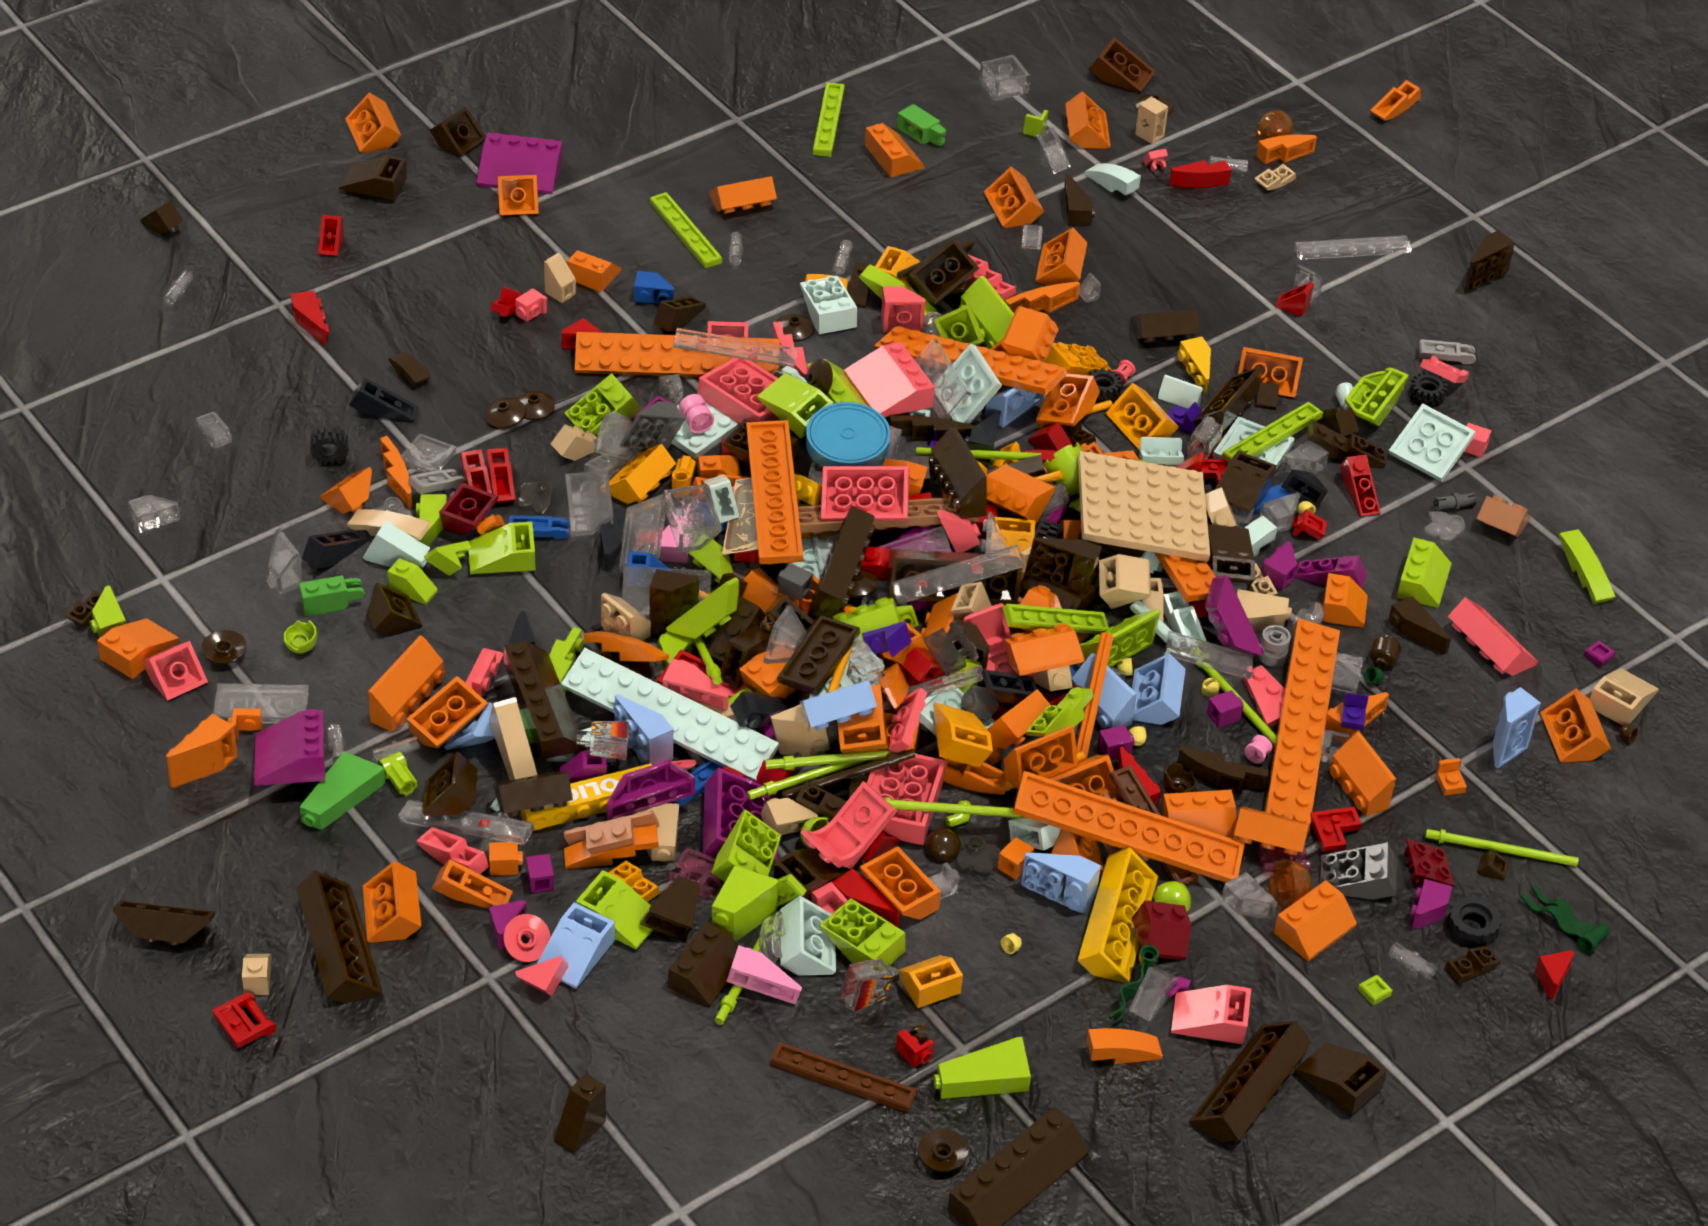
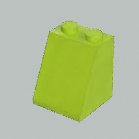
M734 865L712 905V924L727 930L737 942L769 919L771 915L776 914L779 880Z

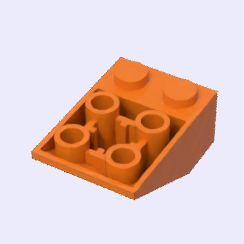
M881 684L871 686L877 707L872 708L873 713L860 716L858 712L850 715L851 720L838 723L842 754L889 750Z
M211 714L194 731L186 735L175 748H172L166 755L170 787L175 788L220 772L238 756L234 725Z

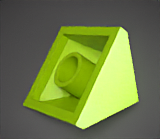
M970 304L934 319L940 337L976 346L984 342Z

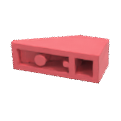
M672 658L663 678L664 687L695 702L728 710L729 699L728 693L719 685L714 684L713 680L694 664Z

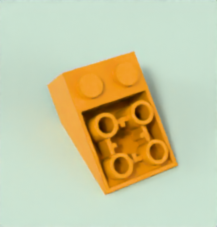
M887 246L875 267L895 277L913 290L905 278L899 279L897 277V272L920 261L907 251Z
M1062 342L1053 343L1045 360V363L1065 367L1069 374L1087 375L1090 371L1094 372L1095 369L1101 371V368H1105V371H1108V369L1112 370L1107 365V361L1100 358L1096 353L1097 351L1091 346L1068 345Z
M993 517L989 554L1015 555L1020 559L1021 553L1032 546L1035 535V520ZM1025 573L1021 574V580L1023 579Z
M934 702L933 709L939 757L980 768L993 752L990 732L974 713Z

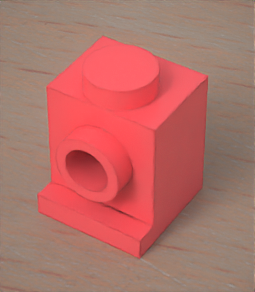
M533 288L515 299L516 315L526 322L540 313H547V297Z

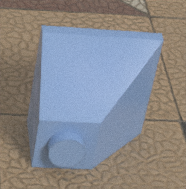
M489 702L485 709L448 739L444 748L451 750L486 743L495 739L489 722L493 704Z

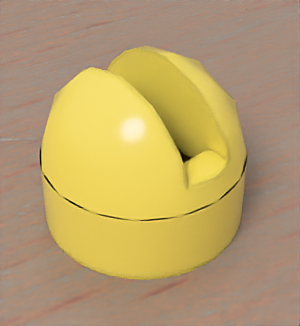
M1303 501L1299 503L1297 512L1301 515L1305 510H1308L1315 514L1316 507L1308 501Z
M1124 658L1118 662L1117 670L1121 675H1133L1131 658Z
M1207 678L1202 683V694L1206 697L1217 696L1220 688L1219 683L1214 678Z
M1133 727L1128 731L1134 737V745L1140 746L1144 744L1147 738L1144 727Z
M1014 933L1007 934L1001 939V947L1008 954H1014L1022 946L1021 938L1017 937Z

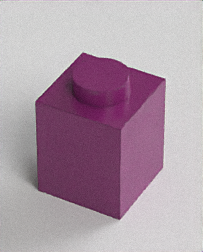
M1230 690L1209 698L1206 714L1217 728L1241 720L1244 705L1242 700Z
M1125 725L1099 731L1097 746L1102 755H1109L1111 761L1116 760L1119 756V749L1122 746L1128 753H1132V746H1134L1135 741L1132 733L1128 732Z
M550 855L526 857V873L530 893L554 891V873Z

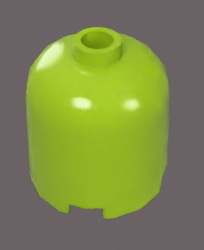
M1076 443L1074 448L1070 444L1053 454L1055 459L1051 462L1046 460L1043 464L1048 473L1062 471L1063 478L1054 482L1068 496L1080 495L1078 455L1083 449L1079 443Z

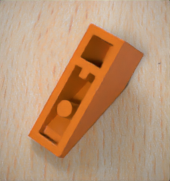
M1384 692L1369 696L1364 727L1386 710L1389 698L1388 693ZM1341 702L1335 708H1330L1327 711L1325 730L1343 743H1346L1360 730L1341 727L1343 702Z
M451 859L440 869L432 889L454 900L487 909L508 903L513 892Z

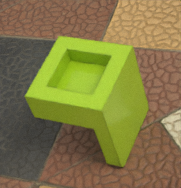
M1044 110L1041 117L1026 114L1023 134L1041 138L1047 127L1048 110Z

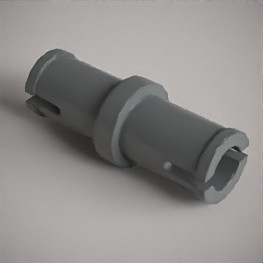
M1474 492L1461 495L1453 493L1450 496L1435 497L1433 505L1435 510L1448 508L1457 510L1464 506H1475L1477 504V496H1475Z

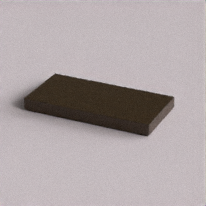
M821 615L777 676L778 683L818 695L860 635V628Z

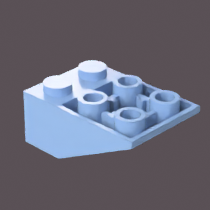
M615 695V706H613L615 713L614 722H628V735L624 739L627 746L636 752L638 760L645 765L650 763L654 765L667 760H673L674 729L663 715L620 695Z
M1027 852L1024 858L1021 885L1050 900L1065 905L1071 910L1084 914L1096 897L1101 865L1082 856Z
M573 903L560 919L537 964L562 956L568 962L569 967L561 982L577 989L615 941V922L577 903Z

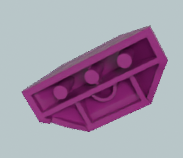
M1228 575L1214 577L1204 605L1209 614L1208 618L1218 633V640L1224 647L1248 656L1264 654Z
M668 760L626 773L619 780L606 803L607 820L629 816L694 795L695 778Z

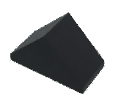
M1292 469L1281 485L1283 489L1303 501L1312 503L1316 508L1328 493V490L1313 472Z

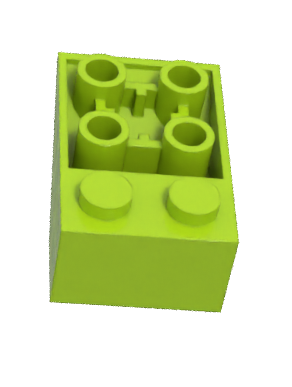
M611 373L568 409L565 414L584 433L589 431L597 435L627 423L642 408Z
M787 373L780 376L757 396V399L781 421L788 420L789 428L801 439L806 435L807 425L811 417L821 408L834 404L818 388Z
M532 522L509 523L469 541L472 548L469 550L470 574L536 570Z
M746 809L743 810L719 851L711 873L726 882L734 865L768 876L781 834Z
M604 870L600 872L576 900L577 904L614 921L615 939L636 950L653 930L639 924L641 918L651 905L622 879Z
M852 898L819 925V928L852 964L865 962L862 964L864 967L860 971L866 974L868 972V976L874 979L906 952L905 932ZM879 959L877 963H867V961ZM877 965L875 975H873L874 968Z

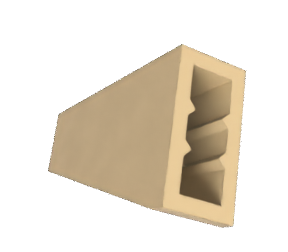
M516 698L493 703L489 722L509 780L537 775Z

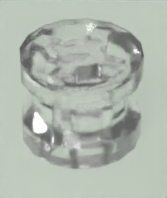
M930 312L924 316L926 334L940 336L934 319L942 316L939 312Z

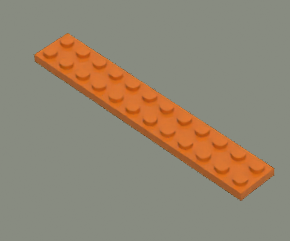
M1298 618L1295 625L1264 812L1310 823L1340 630Z

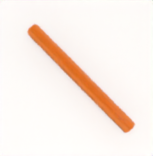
M1110 633L1100 634L1088 688L1092 689L1094 697L1084 707L1086 717L1081 721L1076 742L1077 753L1082 751L1085 754V759H1087L1113 641V636Z

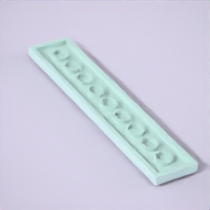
M586 648L583 649L561 683L562 688L613 713L615 695H620L662 714L674 729V743L722 767L726 766L737 771L754 782H757L755 781L757 779L756 776L763 760L772 759L779 748L778 742L748 727H741L738 722Z

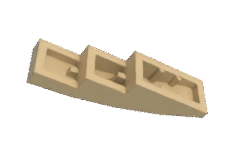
M358 509L347 523L350 529L367 530L371 536H376L384 522L387 521L417 540H421L431 526L429 521L409 515L368 509Z

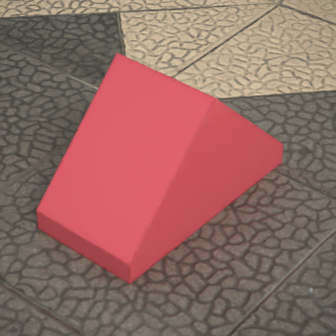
M562 956L515 971V973L524 983L552 996L569 966L568 962Z

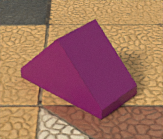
M520 900L489 907L490 925L499 949L503 950L505 947L503 934L509 921L518 915L527 914L526 901Z

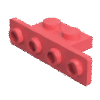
M483 648L465 682L482 698L486 691L489 690L491 681L498 672L499 665L504 657L502 652Z

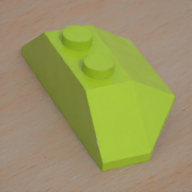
M1389 367L1385 371L1363 376L1345 398L1344 402L1349 408L1353 409L1357 417L1380 426L1397 404L1409 375Z
M735 577L725 582L666 627V630L695 639L702 635L706 638L716 631L715 626L718 624L722 626L730 621V615L737 610L739 598L738 578Z

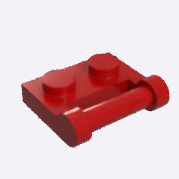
M250 992L244 993L212 1010L213 1017L237 1049L263 1035L269 1036L273 1034L277 1028L272 1020L267 1019L255 1003L256 999ZM241 1008H247L259 1025L254 1026Z

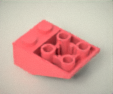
M1222 985L1176 993L1171 1033L1244 1045L1248 1026L1251 988Z

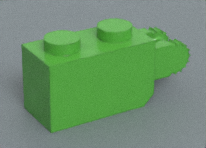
M914 104L898 112L897 128L920 143L926 144L931 142L937 146L945 144L943 136L946 135V129L940 125V120Z
M343 575L299 583L301 604L305 617L345 610L348 607V601L359 600L365 596L364 589L361 587V579L357 577L344 579Z

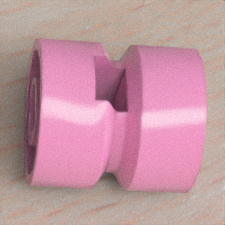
M698 394L688 395L680 402L679 410L685 416V421L692 432L702 433L712 427L714 416L702 396Z

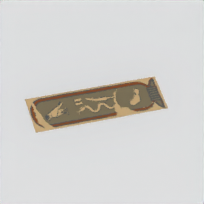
M751 478L735 480L733 493L740 517L728 521L722 555L758 549Z

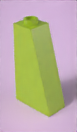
M1017 1037L940 1063L938 1065V1074H934V1087L939 1089L941 1099L1028 1092L1031 1075L1023 1038Z

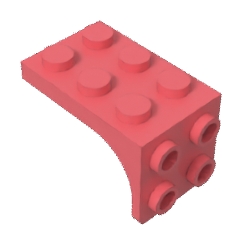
M1001 603L964 617L963 621L975 624L989 645L987 670L1018 675L1008 662L1005 639L1011 638V632L1002 607L1004 605ZM1035 673L1023 675L1033 677L1035 680Z
M863 781L830 823L817 831L803 829L800 833L805 837L804 842L813 849L817 848L820 851L819 856L829 864L832 862L838 868L844 866L851 870L897 813V810L868 783Z

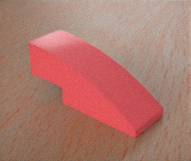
M432 827L417 840V844L443 865L451 859L478 874L483 873L489 867L485 853L467 846L465 838Z

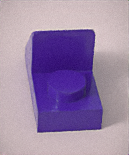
M1194 402L1187 410L1175 405L1167 415L1179 426L1178 429L1191 435L1193 433V435L1198 437L1197 432H1195L1197 426L1193 422L1202 411L1198 404Z
M906 621L862 633L868 656L889 651L892 658L912 642Z
M1344 693L1341 718L1342 728L1363 731L1369 696Z

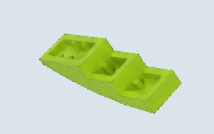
M870 264L859 276L881 299L883 287L903 286L916 293L903 282ZM926 300L924 324L937 311Z
M1580 530L1559 533L1558 536L1572 572H1577L1582 587H1587L1593 604L1613 600L1616 596L1608 577Z

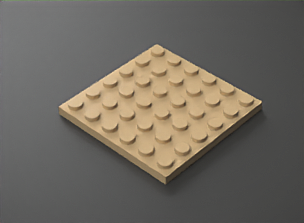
M1079 452L1078 472L1082 540L1209 561L1210 546L1203 472L1095 454L1093 452Z

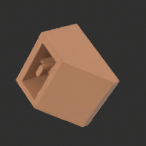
M1493 495V498L1486 496L1476 519L1519 537L1530 521L1531 516L1527 513L1528 510L1525 507L1516 503L1510 506L1506 499Z

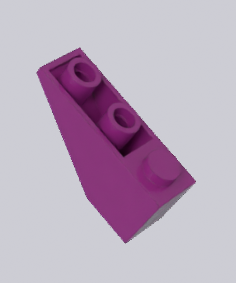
M1359 555L1299 561L1295 572V578L1326 586L1328 573L1350 576L1361 589L1367 576Z

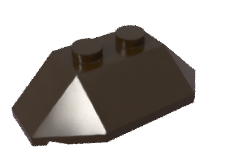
M120 900L113 907V912L136 938H143L145 942L167 941L170 945H180L186 942L215 917V911Z

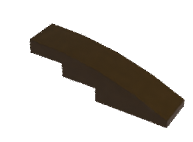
M890 415L889 424L890 427L895 428L894 436L910 435L911 441H939L951 427H956L965 441L966 436L970 437L971 431L975 427L974 425L954 420L913 415Z

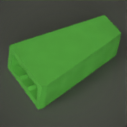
M344 751L325 774V781H320L300 806L301 822L309 827L323 830L385 784L384 767Z

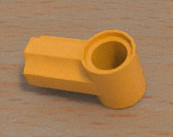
M683 455L682 458L678 459L676 468L672 472V493L676 496L684 497L690 493V485L696 467V461L691 456Z

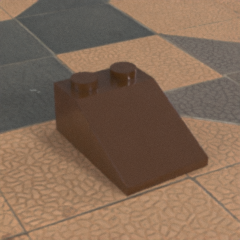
M1115 37L1112 38L1088 69L1102 81L1138 94L1141 93L1156 72Z

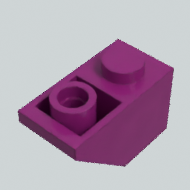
M1287 541L1282 547L1279 546L1270 558H1266L1261 566L1263 576H1268L1272 584L1280 590L1288 586L1295 577L1297 562L1291 542Z
M599 750L592 752L582 751L562 765L560 771L568 772L570 784L607 775L606 754H603L606 752H602L605 750H600L601 753H599ZM590 753L600 754L603 756L591 755Z
M1425 879L1423 887H1417L1414 901H1418V905L1413 904L1410 918L1414 919L1413 929H1419L1444 919L1452 886Z

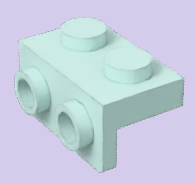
M1141 437L1140 460L1176 467L1184 462V456L1181 451L1182 439Z

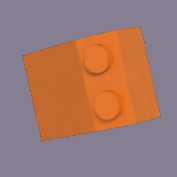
M1067 373L1046 395L1036 422L1048 424L1059 422L1060 425L1075 426L1093 408L1100 391L1094 376Z
M146 618L112 628L97 640L102 661L134 679L146 669L142 660L172 648L180 641V638Z
M790 642L753 657L739 669L743 685L756 694L786 699L797 689L778 683L777 676L798 646Z

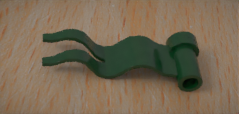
M1535 885L1531 886V889L1535 892L1540 902L1551 906H1537L1525 894L1520 896L1532 911L1551 913L1558 927L1564 933L1579 937L1577 943L1584 953H1592L1598 948L1599 943L1610 934V929L1606 924L1600 923L1594 926L1589 922L1577 919L1565 900L1548 899Z
M1145 945L1140 949V978L1135 982H1128L1121 986L1118 999L1119 1009L1109 1015V1019L1111 1020L1114 1016L1120 1014L1121 1016L1110 1023L1107 1028H1112L1123 1021L1125 999L1140 994L1143 978L1153 976L1154 967L1159 958V950L1155 946Z

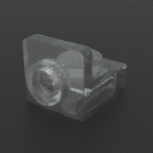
M679 374L660 376V394L669 393L670 399H674L676 406L683 400V387Z
M946 862L942 864L941 873L929 877L941 891L940 900L957 893L960 880L958 872L952 869Z

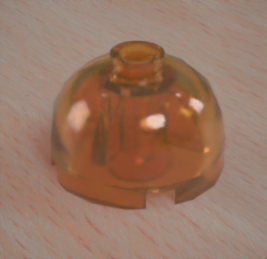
M1280 110L1265 113L1259 120L1257 136L1260 140L1277 136L1293 135L1294 123L1292 118Z
M1280 860L1274 865L1272 870L1276 871L1274 877L1269 878V893L1272 901L1278 902L1277 906L1289 907L1313 889L1310 872L1301 863L1292 860Z

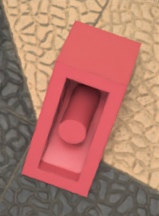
M941 509L937 511L955 552L962 553L980 544L978 536L981 533L976 523L972 525L969 518L961 519L960 515Z

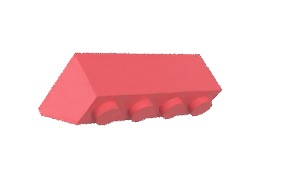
M1465 597L1448 615L1453 621L1451 625L1459 633L1464 632L1467 635L1465 639L1472 646L1475 647L1477 645L1481 649L1479 653L1488 661L1492 659L1495 662L1493 667L1501 674L1506 672L1514 676L1538 664L1539 661L1483 607Z

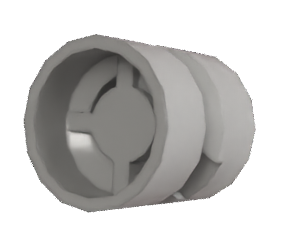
M1271 625L1263 630L1260 645L1264 654L1258 656L1259 660L1265 665L1277 667L1286 662L1291 638L1290 632L1286 628Z

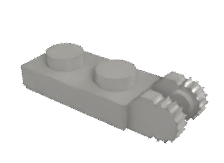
M1421 339L1419 342L1420 358L1430 359L1432 356H1435L1439 360L1460 361L1462 364L1468 365L1476 361L1475 355H1473L1475 348L1472 345Z
M442 469L411 475L408 483L418 493L426 494L449 488L455 490L461 483H466V480L463 476H458L457 471L454 469Z

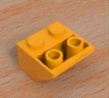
M939 955L898 969L896 972L899 974L901 982L917 1008L961 993L963 974L952 957Z

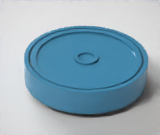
M854 402L830 404L818 410L808 422L806 432L807 451L810 457L822 468L823 466H879L889 453L890 426L881 413L867 405Z

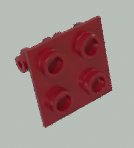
M1406 839L1407 847L1405 848L1404 856L1407 860L1409 873H1411L1412 883L1416 887H1421L1424 880L1429 879L1453 887L1454 882L1445 851L1421 842Z

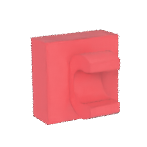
M1166 149L1148 152L1143 158L1145 166L1150 165L1151 171L1155 172L1157 169L1156 164H1159L1161 170H1164L1166 167L1164 160L1168 156Z

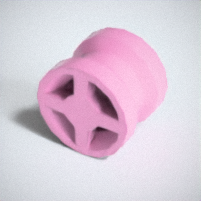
M1256 735L1251 740V743L1245 747L1244 753L1251 762L1260 764L1266 759V755L1272 751L1273 746L1266 737Z

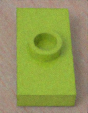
M792 874L778 879L777 907L794 900L798 896H803L807 891Z

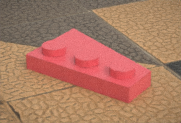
M1262 665L1244 673L1243 680L1251 698L1257 704V711L1259 715H1262L1264 723L1269 728L1279 724L1285 689Z
M922 688L907 695L899 707L894 709L897 711V715L893 716L892 722L896 725L891 731L889 750L895 752V754L908 749L913 743L914 738L912 736L914 730L919 725L920 720L918 718L926 704L924 701L927 692Z

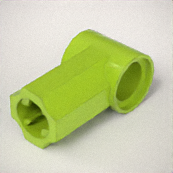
M400 751L378 760V765L384 767L385 779H390L399 794L407 796L418 787L417 780L409 771L406 760Z

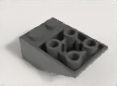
M658 401L638 413L619 446L649 449L662 443L667 450L686 418L673 402Z
M1388 842L1321 855L1320 884L1326 880L1343 893L1344 896L1374 900L1395 896L1397 859Z

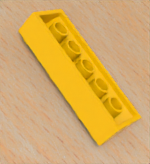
M1130 847L1108 855L1078 957V962L1093 976L1122 983L1130 981L1140 945L1131 918L1144 900L1152 901L1158 875Z

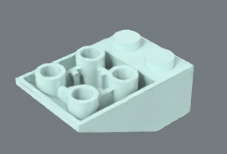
M828 276L800 283L811 320L818 334L857 327V306L838 276Z

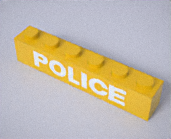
M652 763L571 783L573 800L567 801V806L554 808L553 804L545 805V810L531 812L530 809L521 810L522 814L520 815L527 832L600 813H607L606 803L622 776L626 773L651 766Z

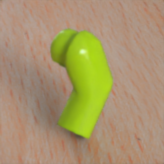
M966 800L960 801L958 803L962 805H971V803ZM956 813L945 817L946 825L948 828L966 823L969 821L971 814Z

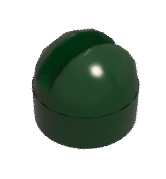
M1370 666L1365 672V680L1369 684H1380L1384 680V673L1380 668Z

